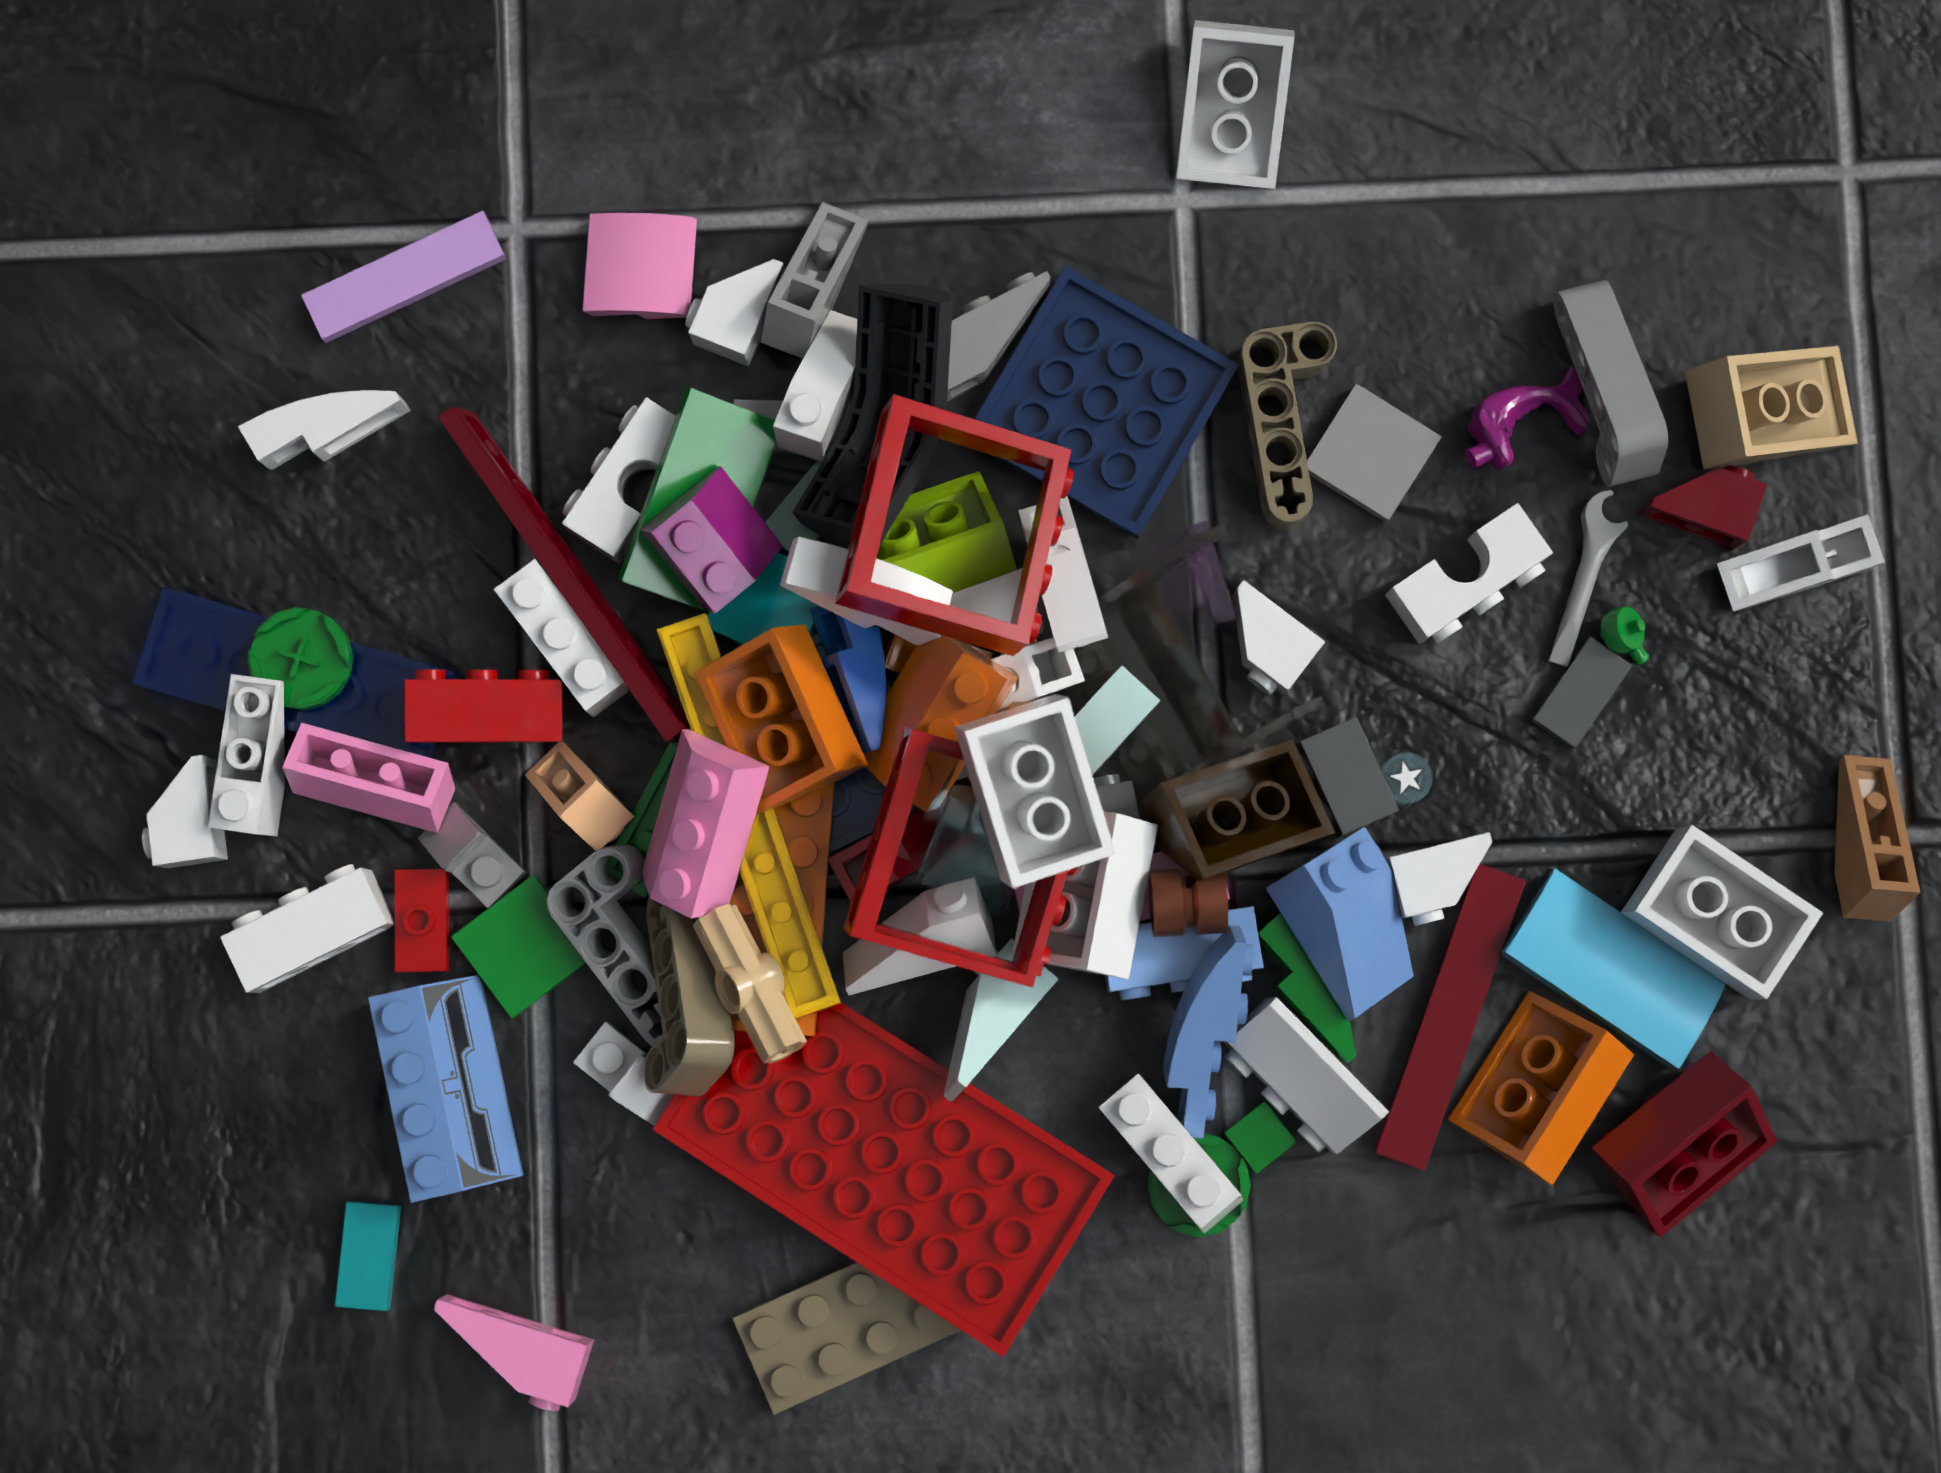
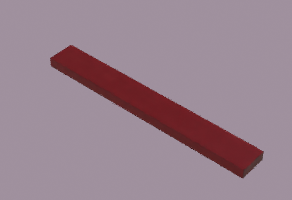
M451 406L438 417L664 740L666 742L678 743L682 730H691L683 707L476 414Z

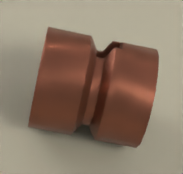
M1179 869L1149 870V906L1153 937L1183 936L1189 927H1192L1197 935L1228 932V897L1225 873L1199 882L1192 875L1184 876Z

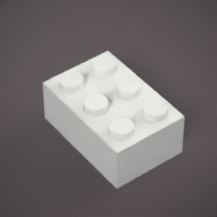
M1054 694L954 727L1001 881L1015 888L1116 854L1068 697Z
M1693 825L1677 828L1621 911L1623 915L1749 1000L1767 999L1823 914V912Z

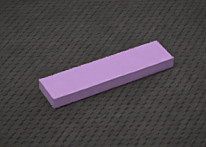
M481 211L308 291L301 296L321 339L328 343L506 260V257L484 211Z

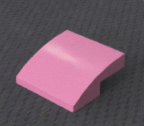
M653 213L590 214L583 312L591 316L637 314L645 319L687 317L691 307L697 220L689 216Z

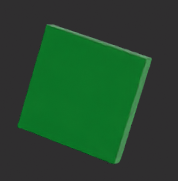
M536 875L529 877L451 936L511 1019H515L587 964L552 918L547 907L549 892Z

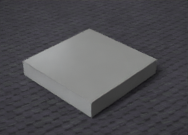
M1356 383L1307 460L1309 475L1387 523L1442 436Z

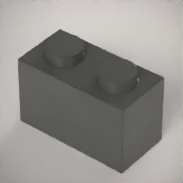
M1357 717L1302 740L1296 745L1335 831L1336 838L1399 811Z

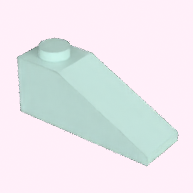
M1011 938L1000 952L996 950L997 955L995 956L1012 961L1015 940ZM1043 967L1041 977L1036 976L1033 988L974 971L979 976L966 990L943 1095L948 1101L952 1103L1058 980L1047 968Z

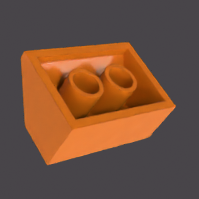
M805 624L771 628L694 672L726 746L770 766L756 814L766 812L825 788L868 765Z
M941 635V638L916 646L885 697V714L880 748L863 753L868 763L865 767L884 786H887L904 726L958 742L954 727L996 714L1019 677L963 641ZM928 750L912 804L925 812L939 808L964 768L965 761Z
M1529 991L1448 1120L1512 1163L1553 1185L1634 1054L1607 1030Z

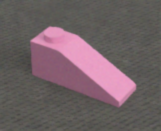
M448 1294L437 1299L434 1310L517 1392L529 1395V1403L531 1405L549 1411H559L560 1405L569 1407L576 1400L594 1339Z

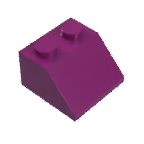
M721 466L716 467L640 529L704 610L715 614L750 586L783 546Z

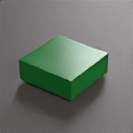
M1265 1101L1260 1102L1223 1131L1255 1174L1296 1143V1140Z

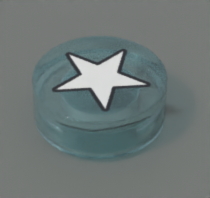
M1408 752L1397 754L1388 759L1381 768L1395 802L1398 804L1417 802L1425 797L1431 788L1433 780L1431 768L1426 760L1417 754Z

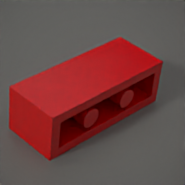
M414 670V679L402 681L403 743L561 742L562 680H549V670H518V680H498V670H466V679H446V670Z

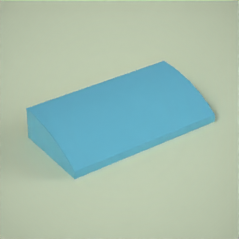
M1555 868L1552 869L1511 931L1500 954L1666 1067L1674 1069L1681 1067L1691 1051L1726 985L1717 977Z

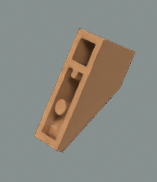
M1843 755L1839 759L1834 874L1843 918L1891 922L1920 894L1891 759Z

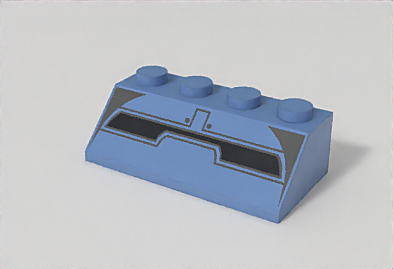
M480 975L420 985L368 997L410 1202L413 1203L523 1176L489 1009Z

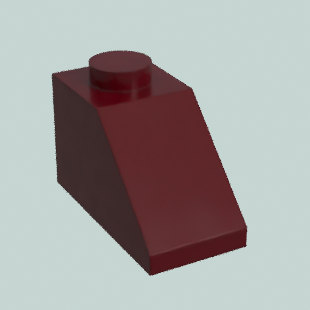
M1727 465L1724 469L1718 467L1656 496L1642 507L1639 516L1736 549L1749 541L1767 484L1754 480V473L1745 468Z

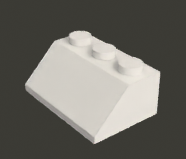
M1103 811L1116 854L1078 866L1072 876H1066L1061 895L1066 897L1065 909L1058 926H1051L1046 945L1051 948L1049 963L1044 964L1129 979L1158 825L1119 813ZM1036 881L1025 885L1012 957H1014Z
M1277 997L1265 998L1247 1016L1245 1025L1237 1026L1235 1042H1224L1230 1049L1225 1058L1245 1078L1253 1072L1267 1086L1261 1092V1095L1281 1115L1290 1110L1303 1123L1297 1131L1317 1152L1326 1147L1330 1152L1338 1154L1389 1113Z

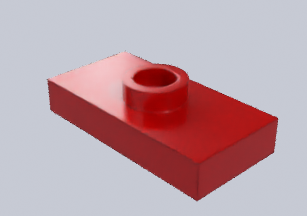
M443 869L395 870V972L449 971V872Z

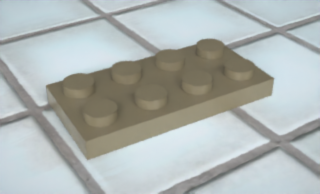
M857 1262L835 1270L737 1314L732 1318L773 1415L961 1331Z

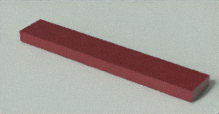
M1479 864L1469 881L1374 1153L1425 1171L1526 880Z

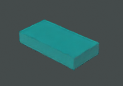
M360 1201L346 1202L335 1307L379 1311L390 1310L402 1205Z

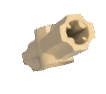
M728 903L714 908L706 915L698 918L693 927L716 970L714 984L719 1001L729 1013H738L763 1064L767 1062L772 1064L801 1049L807 1041L783 996L785 982L781 968L773 956L768 953L761 954L737 906Z

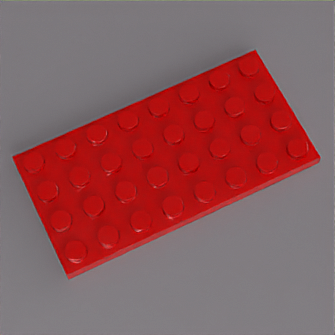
M842 1002L817 1011L815 1037L804 1036L807 1042L801 1049L772 1064L769 1062L763 1064L747 1032L733 1031L734 1055L728 1069L700 1097L674 1095L652 1130L1004 1357L1115 1175L970 1083L951 1103L943 1096L949 1072L948 1069Z

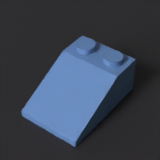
M1365 827L1324 850L1266 887V890L1348 1022L1358 1017L1414 977L1393 872Z

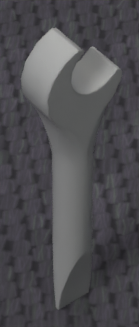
M1611 490L1596 494L1588 500L1582 509V557L1548 660L1565 667L1569 665L1602 561L1613 542L1628 526L1627 521L1612 523L1603 516L1602 504L1605 499L1610 498L1614 494Z

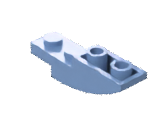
M1229 925L1228 932L1220 935L1196 967L1181 996L1166 1042L1162 1066L1167 1087L1181 1088L1178 1121L1193 1138L1203 1139L1205 1120H1214L1216 1092L1214 1089H1209L1211 1072H1219L1221 1042H1235L1237 1025H1245L1247 1019L1248 998L1247 994L1241 993L1243 975L1250 976L1252 973L1253 945L1246 944L1240 926Z

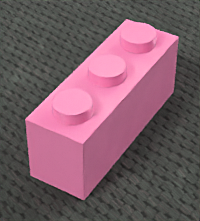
M301 723L282 767L294 794L438 833L455 791L453 778L447 762Z

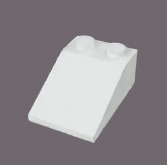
M1195 20L1176 179L1275 189L1295 38L1294 30Z

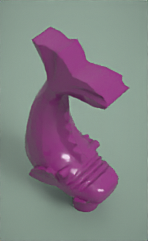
M1570 367L1565 372L1560 384L1556 386H1516L1498 391L1483 399L1475 407L1471 420L1467 425L1469 433L1478 443V445L1465 451V457L1472 468H1477L1489 462L1495 470L1509 467L1514 460L1509 438L1512 435L1515 421L1520 420L1523 415L1528 414L1530 410H1535L1541 404L1553 406L1561 415L1566 425L1574 433L1581 434L1587 428L1590 418L1585 407L1578 400V396L1582 391V385L1574 367Z

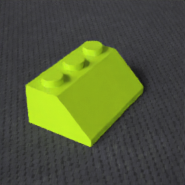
M980 471L911 494L882 544L879 546L876 558L925 577L952 590L953 593L1017 570L1003 521Z

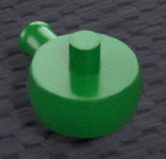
M1628 606L1615 607L1606 612L1601 621L1600 635L1607 647L1617 654L1629 653L1635 665H1641L1649 659V654L1642 646L1645 623L1639 614Z

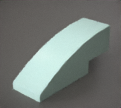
M1121 666L1074 717L1092 776L1160 702L1124 666Z

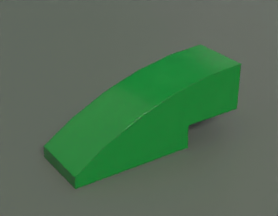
M1279 910L1258 929L1259 943L1287 972L1272 987L1341 1062L1349 1063L1356 1057L1351 1023L1346 1019Z

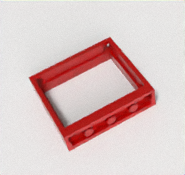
M894 394L881 411L835 604L1010 656L1016 655L1029 643H1034L1040 630L1042 615L1036 613L1039 594H1045L1052 576V565L1046 563L1050 546L1054 547L1063 526V517L1057 515L1060 499H1064L1067 496L1073 481L1074 471L1068 468L1071 449ZM907 429L1044 471L1010 623L871 582Z
M904 726L843 930L852 937L1033 988L1036 976L1041 977L1044 963H1049L1051 948L1046 945L1051 926H1058L1064 913L1066 897L1061 895L1066 876H1072L1077 867L1036 880L1012 961L877 923L928 750L964 761L959 742Z

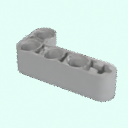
M1601 280L1555 292L1553 303L1556 320L1600 431L1596 445V460L1603 482L1607 487L1658 475L1668 448L1666 422L1609 282Z
M616 844L592 853L559 880L549 891L547 907L552 918L644 1040L653 1046L663 1035L659 1003L653 1005V1008L648 1004V1002L658 998L651 947L617 902L642 880L643 876L641 873L645 859L635 846ZM611 856L616 857L623 866L624 873L620 881L615 880L608 871V862ZM573 888L580 890L585 898V907L582 912L574 908L571 903L570 894ZM604 928L611 931L616 939L614 952L608 951L601 942V933ZM634 969L642 972L647 979L648 987L645 993L639 992L632 983L631 976Z

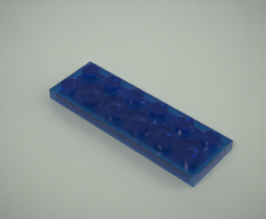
M163 587L132 684L226 711L231 674L251 677L247 663L249 649L252 647L257 629L268 617ZM350 642L353 652L351 676L341 693L326 705L309 710L284 708V729L297 733L301 723L431 758L436 743H403L402 681L414 679V670L445 669ZM446 670V679L457 678L458 674Z

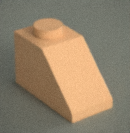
M563 741L558 742L525 774L556 814L595 851L602 849L608 842L616 839L624 830L625 825L634 818V815Z

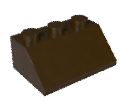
M1293 739L1162 782L1139 803L1147 822L1158 825L1155 840L1160 851L1199 882L1326 838L1335 833Z

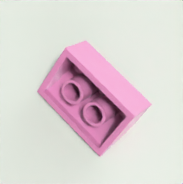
M689 729L682 730L641 873L651 899L689 918L702 917L714 908L730 904L770 766Z

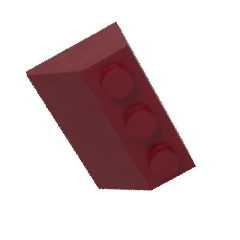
M1709 1051L1700 1060L1688 1065L1681 1075L1662 1091L1650 1096L1640 1109L1619 1126L1608 1130L1592 1149L1607 1176L1649 1228L1661 1238L1778 1141L1752 1086L1715 1053Z

